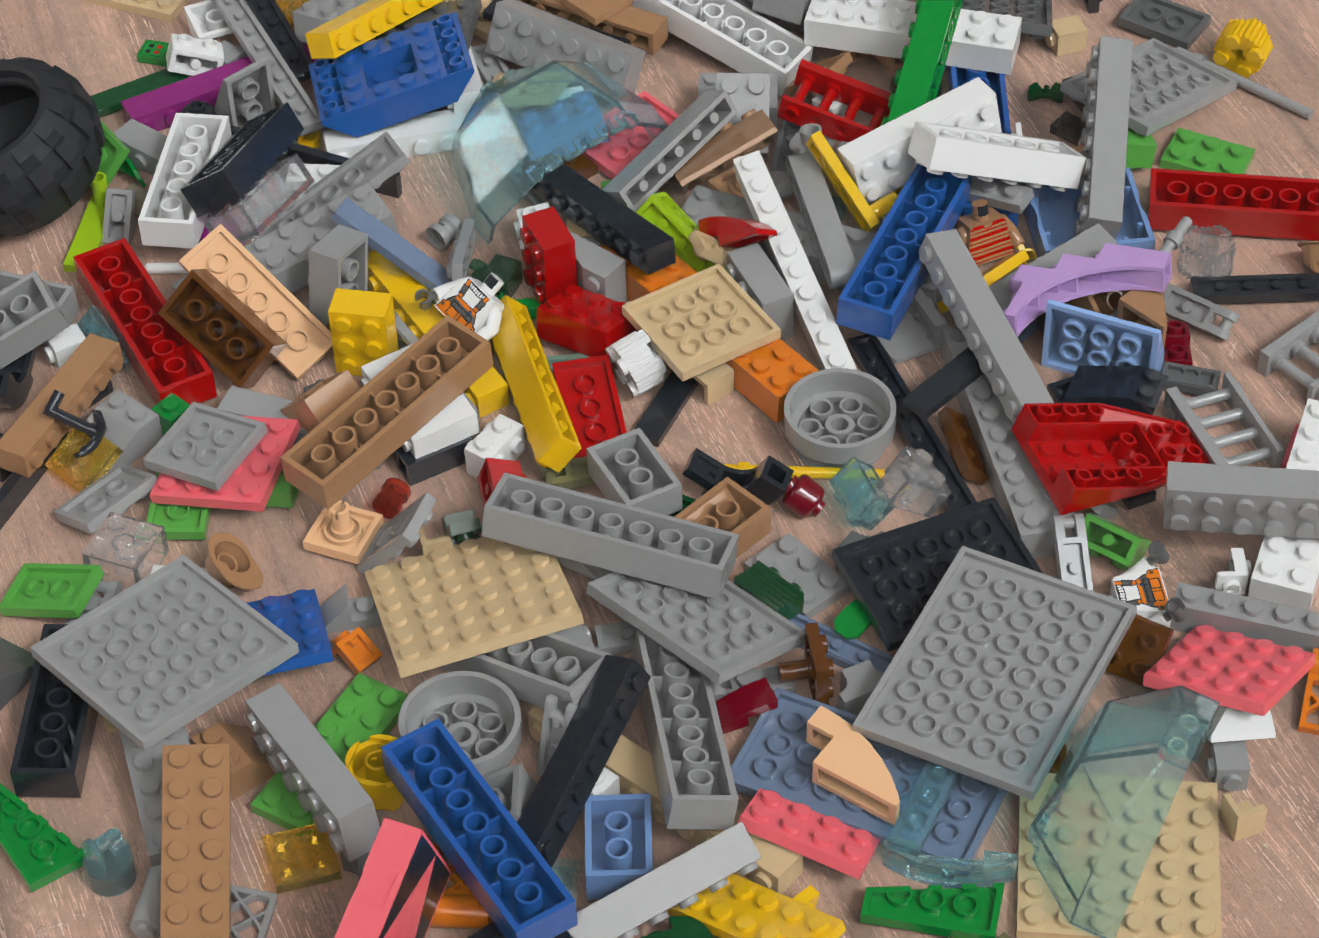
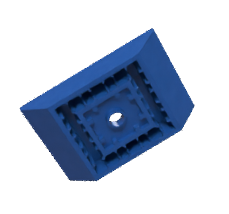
M457 12L443 14L437 19L426 23H418L412 28L401 32H393L387 37L376 41H368L364 45L356 47L335 59H318L308 65L322 125L354 137L369 134L458 102L475 72Z

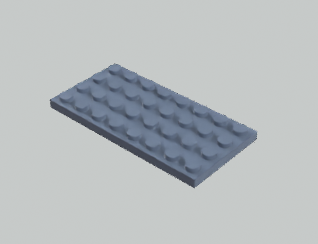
M778 687L775 689L774 694L778 699V708L760 715L731 765L737 792L754 797L759 788L775 791L785 799L805 804L811 810L825 816L836 817L842 823L855 829H864L870 832L873 837L880 839V844L967 875L1008 792L1007 790L864 737L884 761L897 789L900 799L899 822L894 826L812 782L813 761L822 750L806 742L807 721L820 706L837 714L851 726L858 715Z

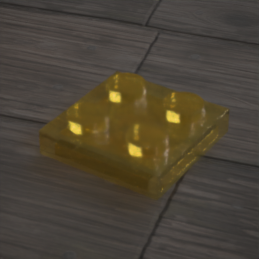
M72 428L44 465L80 493L105 475L123 453V450L104 436L97 449L91 454L75 458L74 454L79 452L82 446H85L91 438L87 434Z
M312 824L262 836L276 894L342 879L337 855L330 845L329 835L326 831L320 833L316 825Z

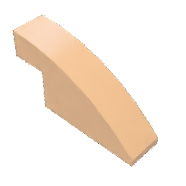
M820 706L807 721L806 742L822 750L813 761L812 782L896 826L899 822L900 799L892 776L884 761L870 742L860 733L853 731V726L837 714Z

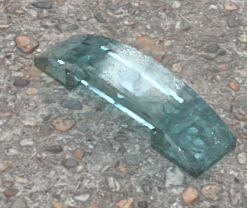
M884 839L883 865L901 876L923 884L942 885L944 888H962V884L976 883V887H991L993 883H1007L1016 878L1018 854L984 850L983 861L917 854V843Z

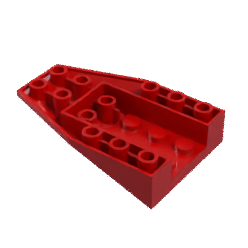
M1025 403L1011 428L1060 515L1147 493L1166 485L1168 461L1210 464L1185 422L1103 403Z

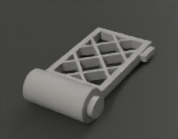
M161 865L152 866L149 869L130 923V929L137 938L160 937ZM231 885V896L235 900V903L231 904V914L241 909L248 918L235 926L231 924V938H241L238 933L251 926L258 932L257 938H266L278 902V894ZM255 901L268 903L266 910L256 915L252 914L247 905Z

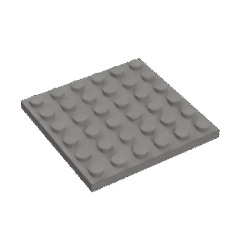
M185 555L178 557L30 647L32 657L144 751L299 653L298 643Z

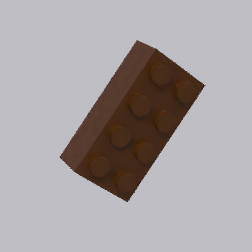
M191 269L158 312L161 317L240 388L254 387L288 344L207 269Z

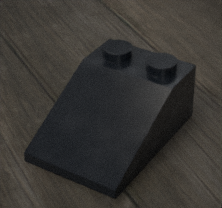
M1142 365L1078 366L1062 402L1103 403L1153 415L1169 376Z

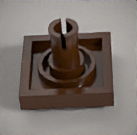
M1136 614L1105 671L1143 686L1144 674L1166 654L1174 629Z
M817 622L805 624L804 660L778 662V677L780 683L808 679L812 699L829 705V698L834 697L832 680L829 679L834 677V665L832 658H826L825 653H828L827 638L825 634L820 635Z

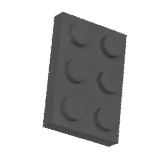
M1133 0L1118 17L1117 25L1132 32L1155 38L1175 48L1180 46L1188 50L1210 25L1211 16L1170 0Z

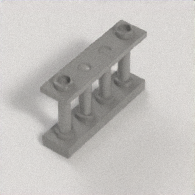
M1319 310L1260 350L1257 372L1264 377H1267L1275 370H1281L1308 388L1305 405L1308 398L1319 401V377L1317 379L1312 378L1290 363L1289 360L1300 356L1319 369V355L1308 348L1314 343H1319Z
M1230 372L1224 373L1222 389L1199 396L1183 397L1177 386L1166 389L1163 407L1165 414L1169 419L1185 422L1210 464L1244 466L1266 459L1271 468L1281 467L1282 458L1284 457L1282 443L1273 436L1244 394L1241 384L1235 381ZM1224 400L1231 408V410L1203 418L1196 416L1192 410ZM1239 420L1245 428L1215 438L1209 436L1205 430ZM1248 440H1253L1258 447L1257 450L1228 458L1223 456L1219 450L1220 448Z

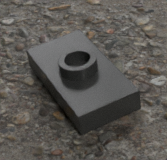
M1167 361L1163 362L1161 370L1162 374L1169 376L1164 389L1177 386L1180 392L1195 395L1218 390L1221 371Z

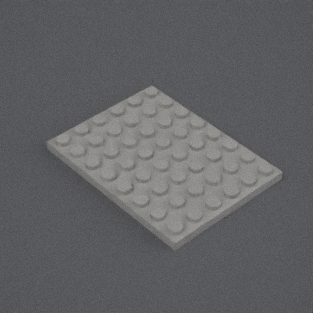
M962 546L852 724L853 731L860 733L868 739L1033 800L1137 614V606Z

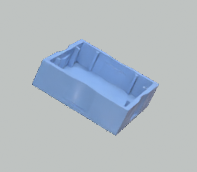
M1126 168L1123 220L1115 240L1118 242V245L1154 250L1156 240L1147 214L1140 205L1139 192L1131 169ZM1022 182V186L1030 187L1026 185V182ZM1042 185V188L1030 187L1033 188L1034 197L1023 213L1037 258L1075 237V222L1080 218V213H1076L1075 209L1077 198L1081 196V190L1067 188L1063 192L1054 190L1049 185Z

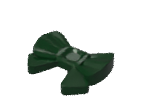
M1035 82L1029 86L1027 98L1029 101L1039 98L1052 99L1061 104L1064 100V93L1060 91L1061 84L1057 82L1053 84L1051 89H1049V85H1044V89H1042Z

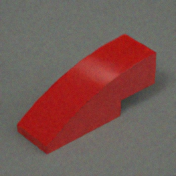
M725 216L707 217L698 220L699 231L717 238L721 247L742 248L777 236V230L756 220Z

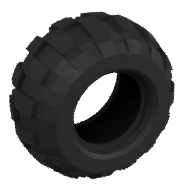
M28 57L0 59V237L5 235H12L14 237L29 233L53 222L73 207L84 195V192L93 182L98 172L102 147H104L105 141L96 105L81 83L74 76L56 65L52 67L43 60Z

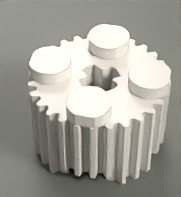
M643 329L638 332L634 331L605 349L613 364L616 362L618 369L615 370L617 377L622 385L626 384L633 397L641 395L667 378L665 372L668 370L664 361L649 345L651 340Z

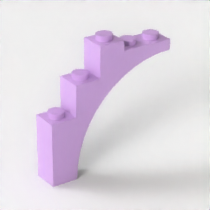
M1105 243L1100 253H1096L1094 258L1063 253L1059 262L1054 264L1052 269L1021 264L1016 274L1010 278L1009 291L1012 292V297L1008 308L1003 309V313L1018 337L1029 323L1046 312L1048 299L1065 303L1076 298L1102 292L1122 290L1164 292L1172 277V253Z

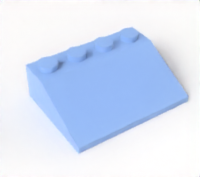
M1048 299L1041 366L1073 375L1078 366L1142 365L1161 373L1164 360L1161 330Z

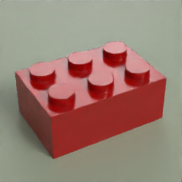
M553 206L523 215V228H520V236L524 243L521 255L526 265V269L523 270V277L527 286H532L536 301L543 304L567 286H578L575 240Z
M576 285L567 286L537 307L538 338L589 357L607 355L605 351L607 347L634 331H638L622 314V305L626 304L625 302L615 301L602 294L584 290Z

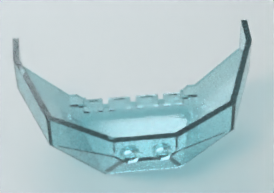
M553 60L517 70L511 69L501 79L494 83L490 81L480 88V94L454 136L451 154L470 218L475 219L477 231L486 243L489 244L493 240L495 227L535 184L542 181L544 173H549L563 165V159L568 162L586 152L585 145L588 149H591L609 138L607 132L610 136H614L626 128L633 129L636 126H642L654 140L668 127L667 123L652 104L586 62Z
M1184 686L1108 700L1078 732L1031 823L1027 835L1035 850L1032 860L1068 923L1100 938H1116L1153 845L1191 760L1198 762L1220 702Z

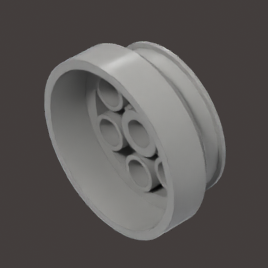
M848 368L820 370L800 379L787 393L784 401L785 434L793 445L798 457L810 467L868 468L880 459L894 436L896 428V401L890 389L882 381L868 373Z
M453 671L427 679L410 692L399 712L398 726L400 737L439 718L482 776L509 767L522 740L521 710L516 696L503 682L480 672Z

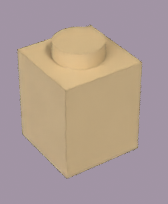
M1078 15L1052 20L1051 37L1045 36V41L1057 57L1086 50L1088 29Z

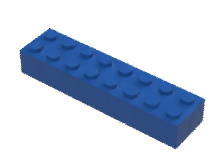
M916 165L839 296L836 324L891 340L928 274V270L920 261L918 254L924 237L929 233L947 231L954 228L969 201L972 175H968V178L956 177L951 174L952 172H943V175H936L927 172L925 166Z
M439 718L381 747L385 773L505 938H554L578 925L576 900Z

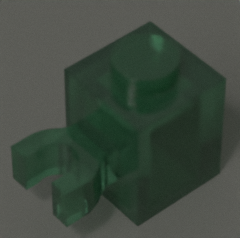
M496 254L489 265L475 258L469 264V269L474 270L470 277L478 279L483 283L490 273H494L504 282V285L495 296L503 292V296L507 295L512 298L523 282L520 260Z

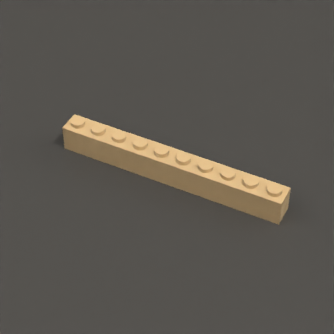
M535 705L527 713L528 726L531 736L540 742L544 709ZM621 734L605 768L619 776L620 794L651 793V814L658 822L665 824L652 755ZM736 810L734 825L738 824L742 814L738 810ZM675 829L682 838L691 840L697 845L725 831ZM749 833L762 858L756 861L759 867L744 876L761 886L782 894L803 873V856Z

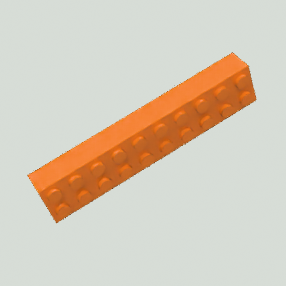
M602 244V245L599 246V247H601V248H603V249H605V250H607V251H609V252H611V253H613V254H615V255H617V256H619V257L625 259L624 257L618 255L614 250H612V249L609 248L608 246H606V245H604V244ZM676 254V263L651 274H646L626 260L627 299L631 302L698 272ZM780 338L726 362V364L734 369V388L776 423L784 420V401L791 387L803 377L819 371Z

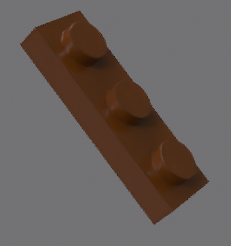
M945 406L937 414L942 424L941 429L949 443V451L956 461L957 469L964 480H971L982 486L989 479V475L965 415Z

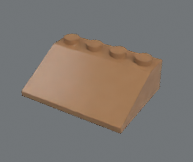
M755 109L746 112L740 116L742 121L735 125H732L731 122L725 124L718 131V135L712 137L673 175L684 194L693 190L696 185L700 186L733 167V159L758 150L760 151L778 141V130L762 109L758 112Z

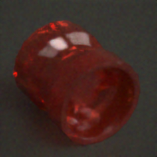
M398 478L386 479L381 487V492L376 495L372 502L374 511L382 514L383 518H393L402 511V505L406 504L411 496V489L404 481Z

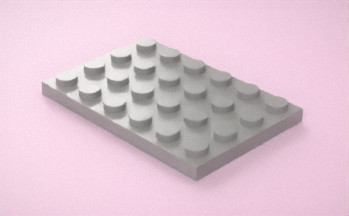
M1152 38L1133 47L1128 127L1134 130L1136 134L1146 137L1234 92L1238 81ZM1085 71L1062 81L1060 91L1067 94L1072 100L1087 105V100L1083 99L1085 84H1089V78H1085Z
M614 572L587 584L586 594L716 684H721L804 645L803 629L729 580H727L719 599L703 597L696 593L674 589L670 586Z

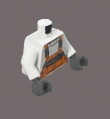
M490 273L483 283L469 276L435 287L431 289V293L427 289H419L415 293V301L422 298L427 299L420 303V309L428 310L432 305V301L437 302L434 306L444 316H450L489 341L499 332L504 304L495 294L504 285V282L494 273Z
M1156 540L1148 547L1150 555L1148 558L1144 556L1130 569L1111 580L1110 595L1107 596L1137 606V615L1170 628L1171 620L1175 622L1184 621L1186 613L1183 611L1185 605L1178 597L1168 599L1160 569L1155 567L1154 564L1167 563L1170 555L1166 551L1164 544Z

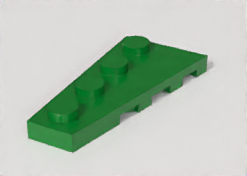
M0 783V847L31 893L88 863L89 853L82 848L78 849L71 843L70 838L62 832L58 833L49 825L45 818L40 814L38 816L29 810L26 803Z
M1005 882L993 883L992 887H976V883L962 884V888L942 889V885H928L926 889L912 890L910 886L866 887L860 922L950 938H996Z

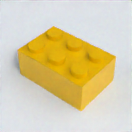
M335 289L328 309L336 374L348 369L351 375L363 376L361 366L399 350L392 293Z

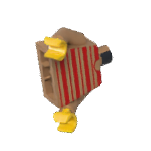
M985 199L974 200L971 203L972 213L959 217L957 220L956 230L977 267L1014 253V249H1017V251L1025 249L1032 261L1037 258L1036 252L1033 249H1026L1023 245L1025 240L1015 224L1005 214H1001L994 208L989 207L988 201Z

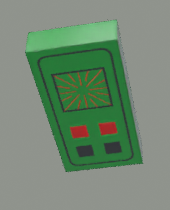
M146 39L137 53L138 62L167 67L166 53L169 43Z

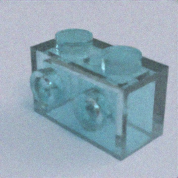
M855 457L830 480L835 490V498L844 506L847 512L845 514L846 518L856 527L860 525L866 529L873 530L896 507L874 467Z

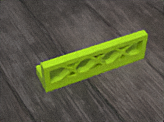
M666 192L652 194L636 212L673 237L675 254L695 271L700 272L716 265L707 259L703 261L694 254V247L688 236L695 229L699 231V227Z

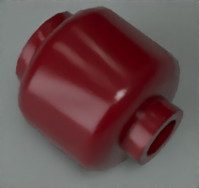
M802 474L799 477L793 475L786 492L783 494L782 504L800 519H804L810 514L816 517L826 504L822 500L825 495L824 488L806 474Z

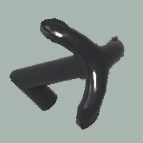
M54 390L42 414L79 430L91 438L85 446H82L79 452L74 454L75 458L91 454L97 449L107 432L102 412L100 410L92 411L95 423L91 424L59 409L65 394Z

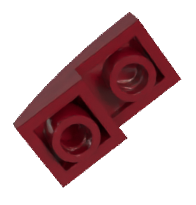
M1178 320L1167 322L1163 362L1167 361L1192 366L1191 336L1188 322Z
M766 678L749 683L715 702L723 734L749 726V717L778 708V699Z

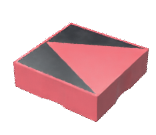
M384 817L366 860L359 883L349 901L334 938L426 937L452 870L422 829Z

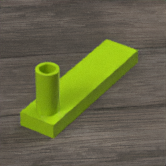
M97 172L91 183L93 194L63 263L64 272L76 273L73 256L101 247L104 244L102 242L108 183L106 174L103 172Z

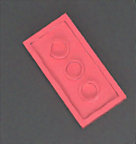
M759 788L738 823L742 821L747 832L858 880H860L880 844V839L873 837L870 832L864 829L850 827L836 817L825 816L811 810L805 804L792 802L781 797L775 791Z

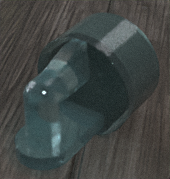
M117 828L109 829L94 841L88 838L82 842L85 853L83 868L88 886L94 893L104 897H113L125 893L133 886L137 877L133 854L128 841L121 836V832Z

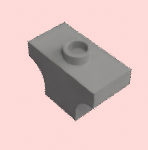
M870 660L841 670V693L838 696V709L859 715L884 672L877 670Z

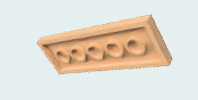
M221 224L179 260V264L188 273L191 269H207L288 343L276 360L297 381L333 349L331 332Z

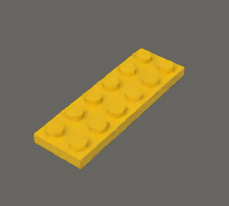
M736 874L727 877L729 884L713 893L707 888L696 894L699 901L681 910L679 904L667 910V913L671 916H686L700 921L709 929L711 934L720 938H839L846 931L843 920Z

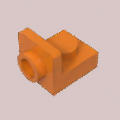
M357 627L351 633L345 630L333 640L335 644L332 649L333 659L339 655L356 676L376 663L383 655L360 627Z

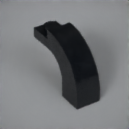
M37 348L32 349L0 369V408L18 409L26 401L34 380L31 372Z
M696 448L690 454L682 475L703 487L702 495L728 477L762 502L770 505L786 492L794 470L770 455L753 469H734L725 466Z

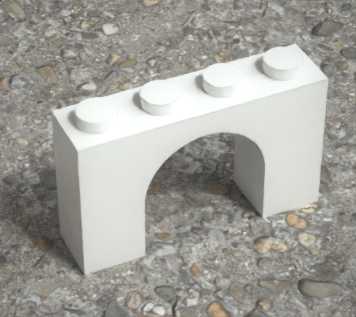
M411 345L361 366L363 379L360 380L361 387L366 385ZM462 394L406 441L402 448L405 452L411 451L415 459H418L479 433L477 413Z

